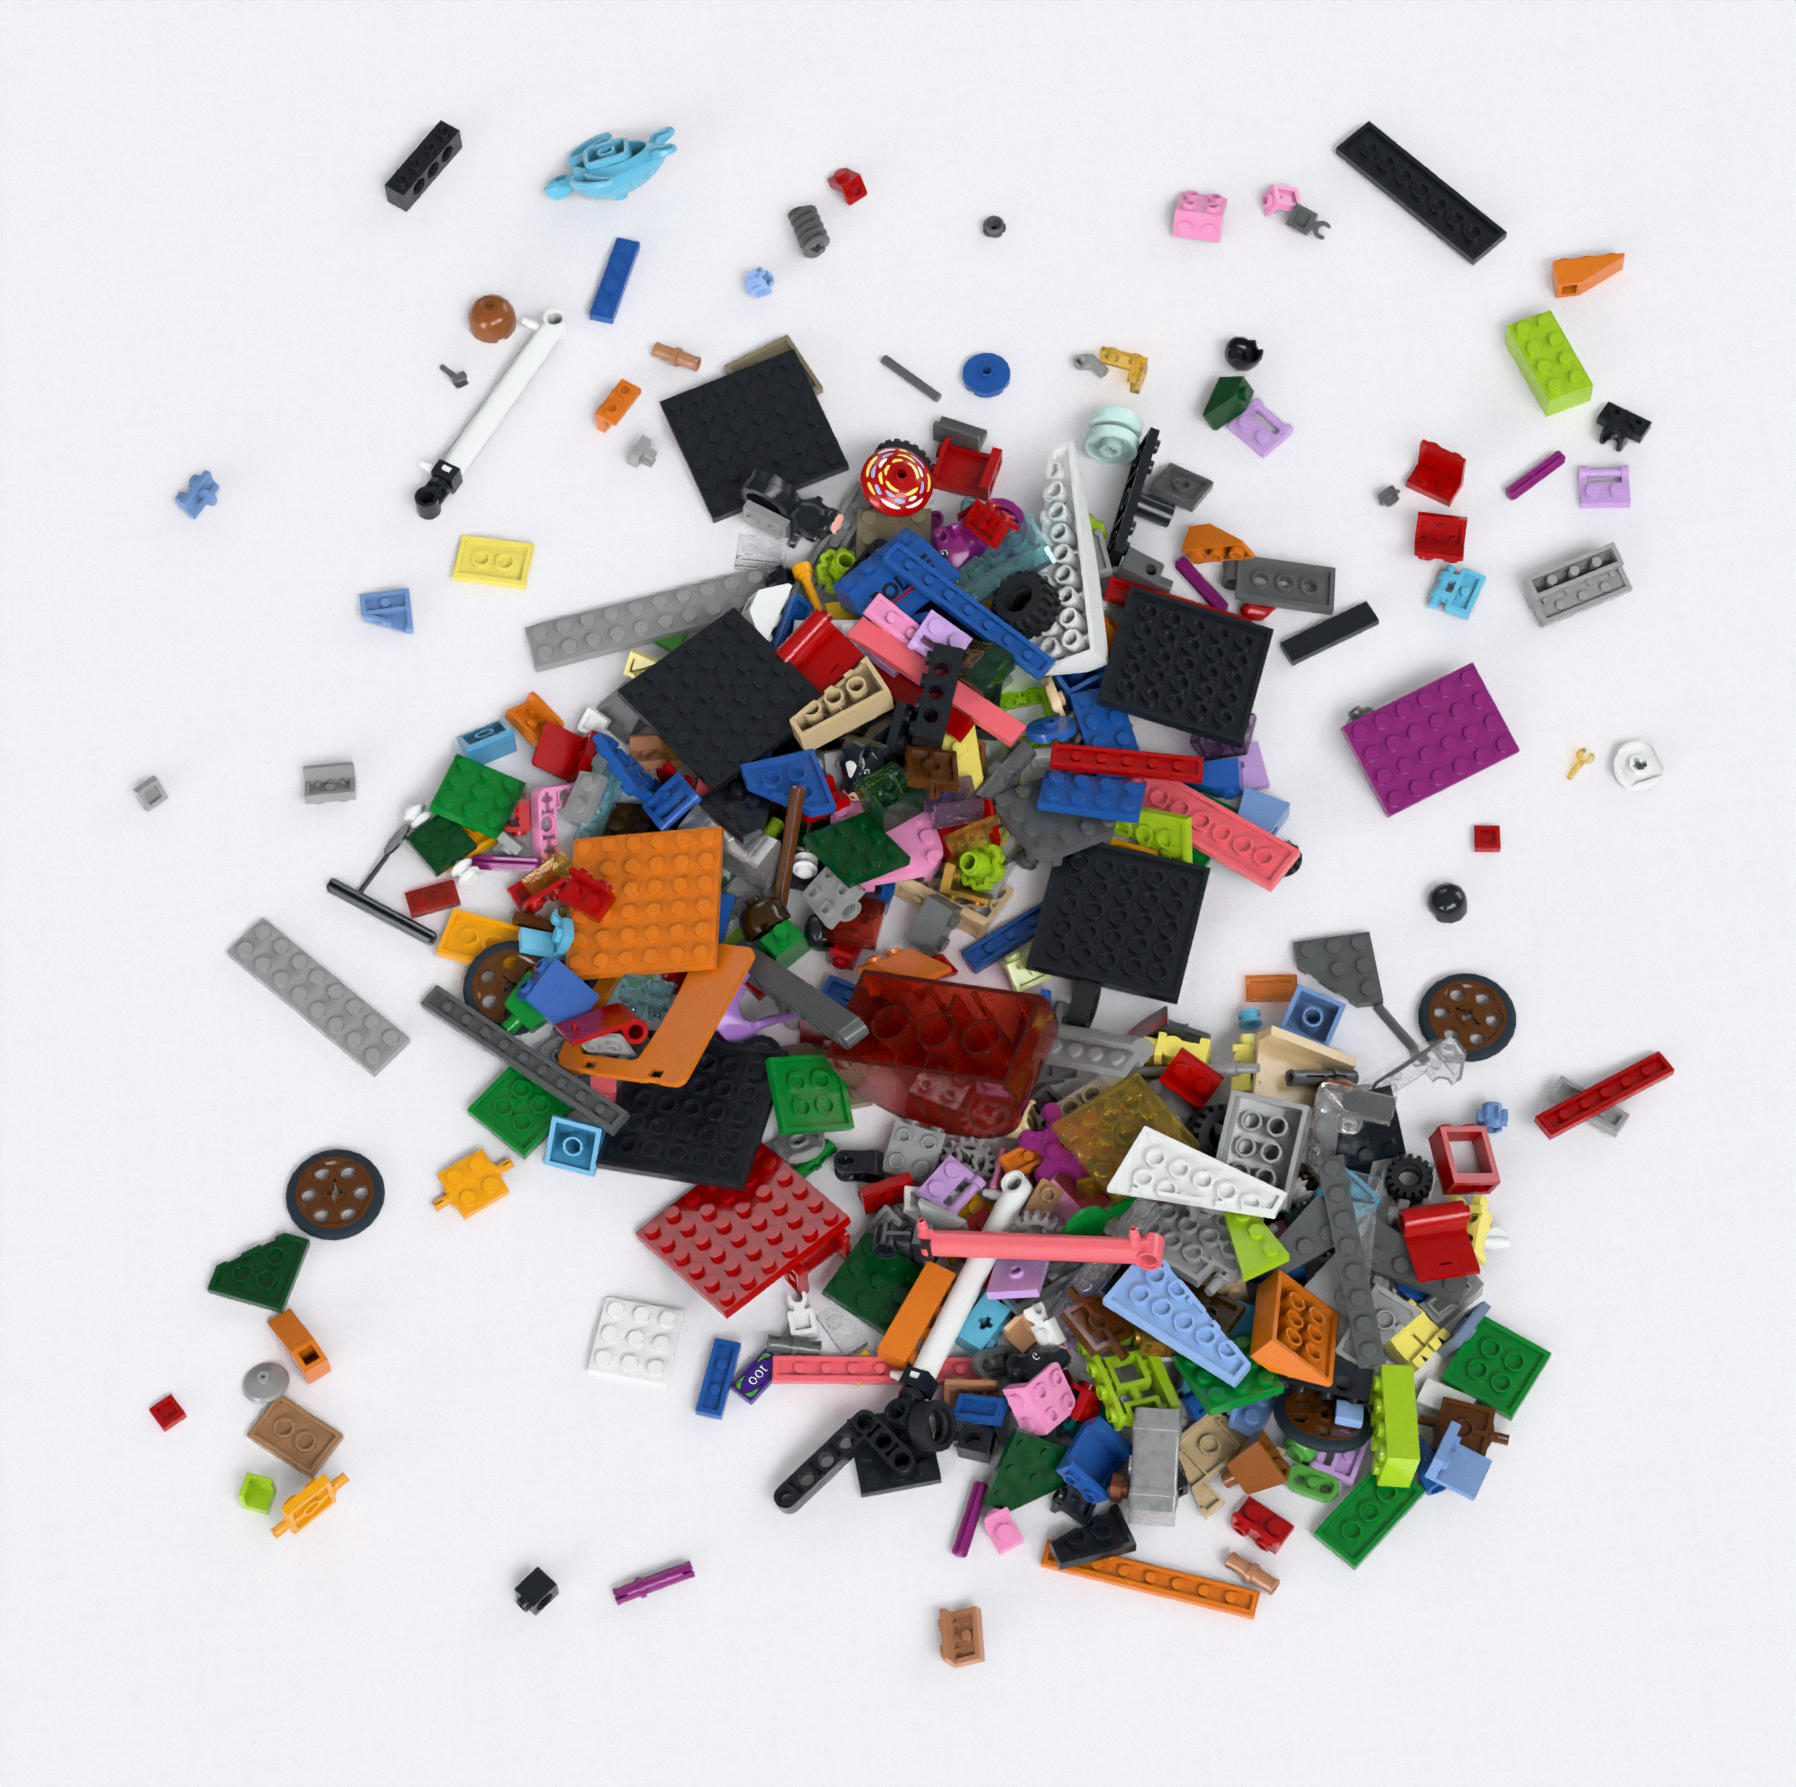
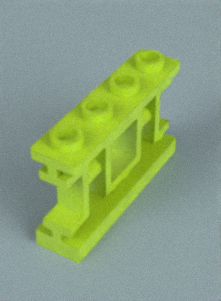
M1131 1322L1128 1323L1135 1332V1328L1138 1327ZM1134 1333L1130 1338L1121 1342L1122 1346H1127L1132 1341L1135 1351L1128 1352L1130 1356L1122 1362L1112 1350L1113 1356L1104 1358L1103 1362L1099 1354L1091 1357L1077 1340L1078 1352L1081 1356H1084L1087 1363L1088 1376L1093 1378L1096 1384L1097 1397L1100 1401H1103L1107 1420L1113 1424L1116 1432L1121 1431L1124 1425L1127 1427L1133 1425L1135 1418L1133 1413H1135L1136 1407L1179 1410L1181 1405L1161 1358L1139 1355L1138 1345L1134 1344ZM1133 1364L1139 1379L1120 1384L1114 1368ZM1151 1386L1155 1395L1143 1398L1141 1391L1149 1390ZM1130 1394L1132 1401L1123 1403L1121 1407L1117 1397Z

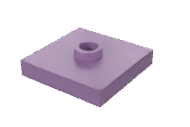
M1258 741L1244 743L1241 749L1229 746L1208 750L1210 761L1238 757L1242 766L1243 792L1246 786L1255 790L1269 788L1270 783Z
M996 1259L986 1291L988 1300L1040 1297L1050 1262Z

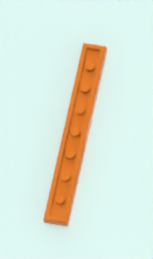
M1047 1539L1041 1561V1567L1254 1620L1260 1591L1119 1556L1059 1570L1050 1551V1542L1054 1540Z

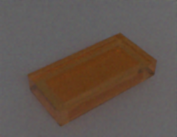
M1297 974L1245 975L1246 1002H1291L1297 988Z

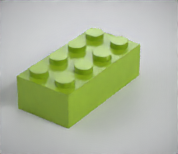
M1551 310L1507 325L1504 342L1546 417L1591 400L1593 383Z
M1381 1364L1378 1374L1373 1376L1372 1389H1370L1367 1404L1371 1405L1372 1408L1369 1418L1371 1427L1374 1429L1370 1440V1449L1375 1452V1458L1372 1462V1474L1376 1475L1377 1486L1409 1488L1420 1462L1413 1366Z

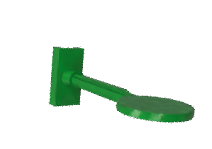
M1131 1196L1107 1210L1100 1206H1088L1075 1213L1066 1222L1061 1234L1099 1236L1109 1220L1151 1199Z

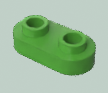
M1297 1464L1290 1468L1291 1471L1286 1484L1292 1492L1322 1503H1329L1337 1498L1339 1482L1334 1476L1302 1464ZM1302 1478L1305 1482L1297 1484L1295 1479ZM1327 1487L1330 1492L1322 1493L1320 1489Z

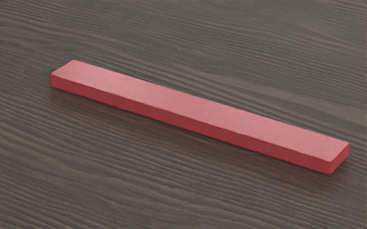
M862 617L848 633L847 638L918 686H920L922 673H928L929 666L925 665L926 658L914 650H910L905 644L865 617ZM942 669L935 671L939 676L947 675V672ZM958 680L952 707L973 719L976 725L1009 747H1012L1026 731L1027 726ZM931 693L938 699L942 697L939 693Z
M773 1355L772 1384L857 1385V1383H860V1385H901L895 1379L890 1378L889 1374L892 1370H903L879 1359L878 1356ZM947 1357L936 1381L939 1385H944L945 1379L956 1376L964 1377L966 1380H977L981 1377L975 1375L972 1371L971 1362L973 1357Z

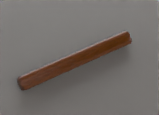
M792 785L790 787L773 897L779 899L786 908L806 791L805 787L801 785Z

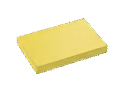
M462 535L452 574L453 581L525 590L535 546L532 543Z

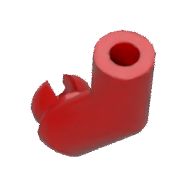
M1245 603L1241 606L1240 613L1242 616L1255 621H1263L1276 607Z

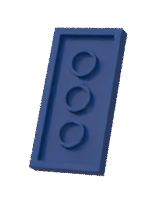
M1100 688L1069 695L1070 705L1084 746L1140 751L1128 714L1096 705ZM1093 773L1094 777L1110 778L1113 780H1125L1129 778H1134L1128 776Z
M1046 770L1037 802V810L1138 824L1146 793V784Z

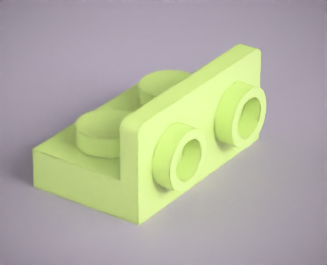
M1031 944L1027 946V950L1021 953L1015 951L1005 956L1006 960L999 963L1000 967L1006 970L1015 993H1020L1054 977L1026 969Z

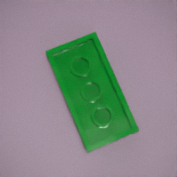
M1371 1469L1314 1531L1313 1537L1353 1570H1356L1424 1496L1426 1490L1413 1479L1409 1488L1377 1486L1376 1475L1372 1474Z

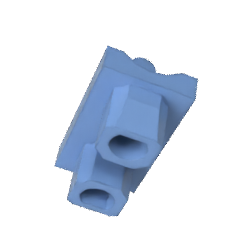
M204 470L201 475L194 474L189 480L190 489L188 492H179L175 497L178 506L185 510L191 519H196L206 505L215 506L218 502L214 494L220 487L212 479L210 471Z

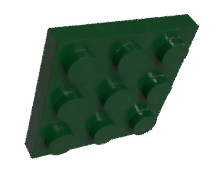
M865 812L805 834L802 842L848 888L906 867L911 859Z
M866 1231L826 1285L822 1295L884 1336L923 1268L899 1252L895 1258L889 1260L876 1257L872 1253L874 1235Z

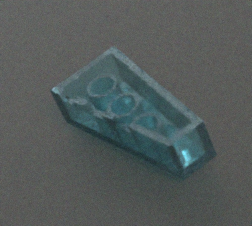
M1030 512L1023 517L1024 521L1019 524V531L1009 528L1007 535L1003 538L997 549L988 545L983 555L973 557L957 570L961 576L954 581V584L979 603H983L995 596L996 589L999 590L1001 587L999 584L1002 581L1005 582L1009 575L1012 574L1014 576L1020 570L1023 573L1025 570L1037 573L1055 563L1057 560Z

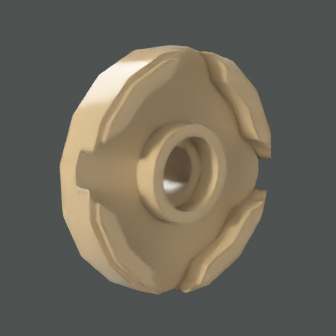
M1051 676L1043 678L1042 682L1046 686L1045 690L1054 716H1066L1062 707L1066 705L1062 690L1057 692Z

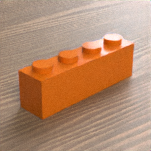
M927 1261L877 1348L879 1359L903 1371L906 1366L914 1364L922 1344L925 1343L957 1280L956 1273Z

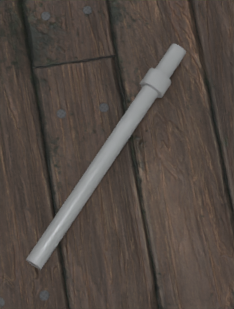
M1228 1061L1226 1064H1206L1217 1073L1227 1074L1228 1077L1260 1072L1259 1063ZM1168 1066L1133 1067L1126 1077L1161 1076Z

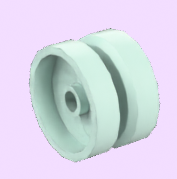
M1104 406L1093 410L1088 422L1089 431L1085 438V451L1096 460L1108 464H1123L1134 460L1138 454L1139 438L1142 432L1141 418L1131 410L1119 406Z

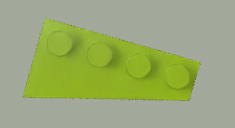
M1142 807L1138 824L1116 821L1115 834L1126 839L1132 838L1138 841L1139 845L1147 849L1151 847L1161 852L1160 855L1166 858H1174L1193 864L1192 816Z

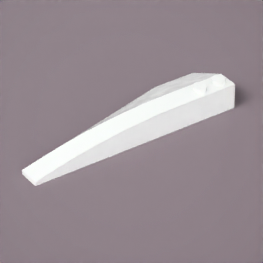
M1070 440L1049 449L1046 471L1048 484L1043 493L1045 506L1044 511H1041L1040 515L1042 528L1041 532H1038L1033 567L1036 573L1055 588L1061 600V606L1058 607L1060 613L1055 617L1056 622L1054 625L1051 624L1049 626L1050 629L1047 632L1043 631L1041 636H1033L1032 639H1028L1056 660L1055 665L1045 676L1089 672L1107 665L1109 660L1093 534L1074 442Z

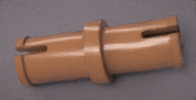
M656 342L652 349L653 357L666 360L672 366L676 367L679 365L695 372L701 366V357L686 353L680 347L672 348Z
M1235 1552L1230 1554L1225 1563L1226 1568L1242 1576L1246 1583H1253L1270 1595L1276 1591L1280 1584L1279 1579L1260 1569L1261 1566L1259 1564H1252Z

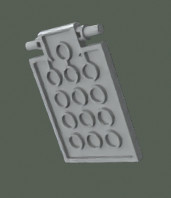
M1118 1194L1103 1209L1107 1210L1131 1196ZM1151 1199L1109 1220L1103 1232L1113 1237H1129V1228L1136 1226L1140 1236L1149 1232L1161 1235L1165 1240L1163 1260L1165 1259L1171 1266V1270L1175 1275L1198 1288L1213 1272H1216L1214 1280L1204 1289V1292L1210 1297L1221 1287H1226L1230 1282L1236 1284L1242 1278L1224 1216L1200 1211L1196 1222L1190 1221V1211L1186 1210V1205ZM1273 1223L1268 1226L1273 1235L1279 1231L1278 1227Z

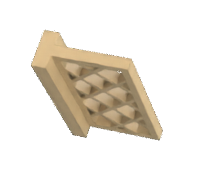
M943 855V865L940 868L942 877L947 862L945 855ZM942 878L933 879L925 883L923 881L916 882L913 879L895 882L894 896L921 909L928 895L938 893L932 889V886L941 885ZM1004 885L1001 893L1004 894L1003 897L993 899L989 905L985 904L984 906L973 905L970 903V900H968L969 904L961 905L955 902L954 899L947 898L945 893L938 894L963 908L959 915L961 916L960 923L956 928L981 940L987 935L989 926L1013 895L1014 889ZM989 907L990 914L986 918L978 914L976 909Z

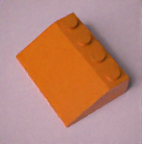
M1278 1269L1257 1286L1250 1357L1255 1363L1262 1365L1270 1372L1330 1387L1333 1383L1339 1313Z

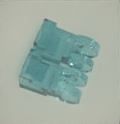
M625 973L618 991V998L639 1018L643 1017L647 1006L648 1020L654 1021L657 1017L660 1019V1023H662L673 1004L674 983L651 978L648 986V977Z

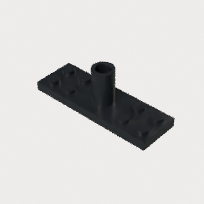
M1150 427L1140 442L1138 454L1132 461L1106 547L1112 569L1114 566H1119L1122 556L1126 555L1130 547V542H1127L1129 535L1132 536L1136 527V522L1133 521L1134 516L1167 528L1175 511L1176 505L1142 492L1147 474L1150 475L1155 461L1151 460L1152 456L1157 453L1161 442L1157 440L1160 430Z

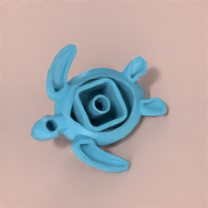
M671 126L660 129L650 136L649 142L640 140L628 141L627 138H617L608 141L612 137L609 132L597 135L575 148L569 154L568 164L573 168V172L552 179L544 188L545 193L554 200H560L570 195L575 189L579 194L597 199L614 198L616 201L623 200L628 197L629 192L646 183L661 167L666 156L673 154L677 150L675 144H665L675 134V129Z

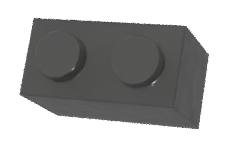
M938 893L928 895L906 941L930 955L944 952L949 945L950 939L948 937L951 931L960 923L961 916L959 915L963 908Z

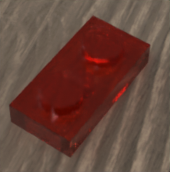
M454 879L405 892L412 919L461 905Z

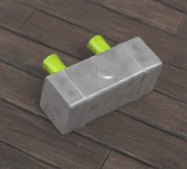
M696 804L678 826L677 830L722 825L704 811L699 804ZM772 817L766 826L765 834L745 844H742L722 826L724 829L722 869L747 880L752 885L768 890L776 880L781 842L776 838L784 830V823L778 818Z
M1136 1407L1132 1428L1133 1449L1132 1455H1129L1128 1475H1131V1483L1128 1495V1523L1174 1527L1178 1507L1179 1446L1182 1442L1181 1410Z

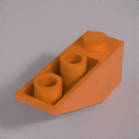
M1608 253L1606 255H1587L1581 258L1554 260L1552 262L1551 278L1555 297L1579 296L1623 269L1625 254Z
M1210 523L1190 525L1181 548L1193 564L1242 560L1255 557V554L1242 540Z
M291 1309L286 1310L267 1322L308 1385L331 1371L327 1357Z

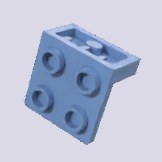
M1273 1396L1227 1411V1414L1230 1415L1227 1427L1252 1437L1259 1430L1264 1429L1273 1413V1405L1277 1397Z
M1451 1421L1424 1477L1473 1501L1479 1492L1492 1460L1459 1444L1462 1437L1457 1434L1462 1425Z

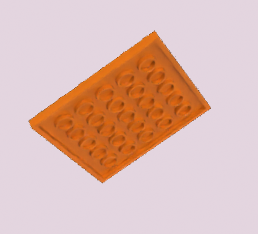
M722 826L574 839L572 867L577 870L583 868L593 876V879L597 881L603 879L613 887L611 891L617 900L600 923L570 907L569 919H573L574 939L569 950L566 952V967L581 980L717 969L724 829Z

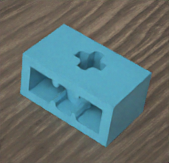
M984 1293L967 1316L955 1340V1344L972 1355L979 1350L997 1346L998 1337L1001 1333L1004 1334V1327L1011 1321V1309L996 1299L988 1300L987 1294Z

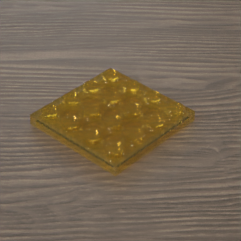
M1137 1071L1051 1125L1054 1134L1114 1204L1126 1198L1127 1195L1108 1193L1107 1186L1144 1126L1193 1149L1200 1150L1198 1140Z

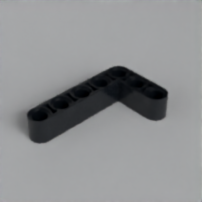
M860 1410L775 1490L774 1501L783 1513L793 1514L797 1512L867 1444L901 1477L912 1475L916 1470L917 1462L912 1452L872 1411ZM871 1419L873 1420L871 1428L867 1430L860 1428L863 1420ZM852 1438L853 1444L851 1447L846 1449L840 1447L843 1439ZM890 1438L891 1444L885 1449L878 1447L880 1440ZM827 1456L834 1458L832 1465L829 1467L821 1466L823 1458ZM901 1457L910 1458V1462L906 1467H897V1461ZM804 1476H814L812 1484L809 1486L801 1485V1480ZM793 1494L794 1500L788 1505L781 1504L784 1495Z

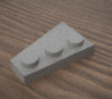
M1377 1283L1371 1291L1382 1346L1423 1313L1422 1310ZM1349 1326L1336 1347L1335 1354L1349 1363L1358 1366L1351 1326Z

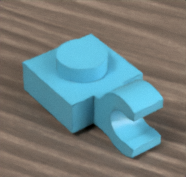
M554 909L550 917L551 923L555 926L552 941L555 942L556 953L566 955L574 939L573 919H569V912L562 918L558 915V910Z

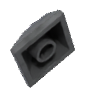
M628 682L622 683L595 708L611 719L607 730L625 745L630 742L629 737L631 735H638L647 726L618 697L617 690Z

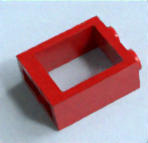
M1443 1124L1438 1126L1428 1138L1443 1195L1490 1194L1501 1183L1486 1126H1475L1474 1124L1452 1126L1451 1124ZM1472 1141L1480 1173H1457L1449 1142Z

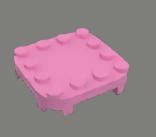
M913 790L904 792V794L903 792H896L893 794L897 797L890 796L892 799L882 795L881 805L878 799L873 802L872 797L865 799L866 807L863 801H850L849 806L832 813L830 825L863 812L869 816L868 808L871 814H873L876 805L878 809L880 806L882 811L869 817L911 857L908 866L859 884L862 888H865V892H874L877 885L922 877L925 883L933 880V876L942 867L943 845L930 808L926 801L921 798V794L918 791Z

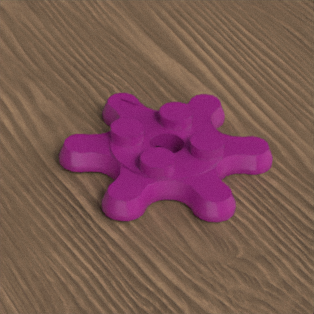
M1052 1102L1045 1104L1041 1109V1116L1045 1121L1044 1130L1040 1132L1026 1130L1021 1132L1018 1137V1144L1021 1148L1035 1150L1041 1156V1163L1034 1170V1178L1037 1182L1041 1178L1051 1181L1056 1174L1066 1173L1071 1176L1076 1187V1180L1092 1177L1088 1171L1089 1163L1094 1160L1109 1162L1112 1160L1111 1152L1115 1151L1111 1143L1098 1141L1092 1136L1093 1128L1099 1123V1114L1096 1110L1089 1108L1084 1110L1077 1119H1068L1061 1114L1058 1105ZM1068 1138L1074 1144V1148L1066 1150L1061 1147L1060 1142Z

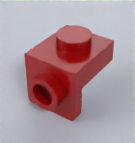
M846 167L837 170L833 176L827 179L830 188L841 192L848 205H852L867 195L861 175Z
M840 932L834 947H830L828 951L829 963L838 969L853 971L864 948V941Z
M1084 1380L1081 1384L1072 1381L1070 1387L1081 1393L1069 1417L1082 1423L1085 1420L1097 1417L1103 1401H1100L1097 1397L1096 1386Z

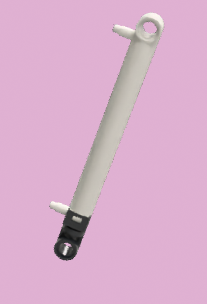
M559 307L547 309L543 314L542 323L531 318H522L521 323L534 330V334L445 459H439L436 464L425 460L419 462V466L424 468L425 471L430 472L432 476L426 486L419 488L415 493L417 513L421 518L431 520L440 515L441 505L450 493L454 494L463 482V474L556 343L567 336L568 322L563 309Z
M1013 1170L1004 1175L1001 1180L1002 1191L987 1188L983 1190V1196L995 1200L996 1203L982 1231L1010 1232L1011 1223H1015L1016 1216L1020 1214L1023 1206L1027 1204L1035 1189L1021 1171ZM967 1258L913 1366H906L904 1372L900 1370H892L890 1372V1378L898 1381L903 1387L899 1391L898 1398L890 1401L885 1407L884 1416L898 1433L902 1435L909 1434V1416L914 1406L926 1399L932 1400L939 1386L936 1378L996 1259Z

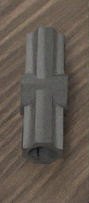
M1023 740L1018 741L1002 760H995L988 770V777L972 794L973 800L979 802L987 798L991 799L994 805L996 795L1015 788L1021 779V773L1037 755L1030 744Z

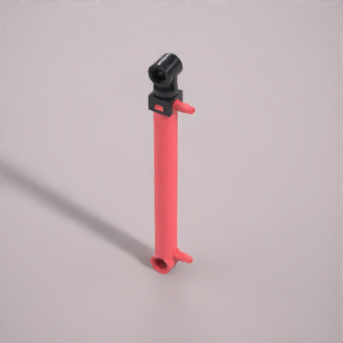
M919 1218L915 1229L907 1228L905 1231H902L894 1223L883 1222L878 1224L872 1244V1253L876 1257L885 1260L895 1258L898 1252H904L905 1255L914 1254L915 1261L934 1262L935 1256L1137 1264L1144 1270H1156L1162 1265L1165 1240L1161 1235L1151 1232L1140 1236L1136 1226L1129 1228V1237L935 1230L934 1224H927L924 1218Z

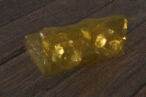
M998 814L978 820L943 836L951 857L957 859L970 850H977L990 844L991 841L988 834L994 832L992 827L1001 824Z

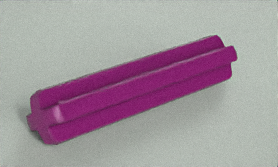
M1555 451L1508 486L1505 492L1506 496L1510 500L1517 499L1564 464L1565 455L1561 451Z
M1181 557L1175 562V568L1211 607L1224 611L1228 610V603L1186 557Z
M475 854L472 856L471 866H477L480 870L539 872L542 861L539 857Z
M975 1481L973 1483L952 1548V1554L956 1557H967L984 1504L981 1500L988 1486L985 1482Z

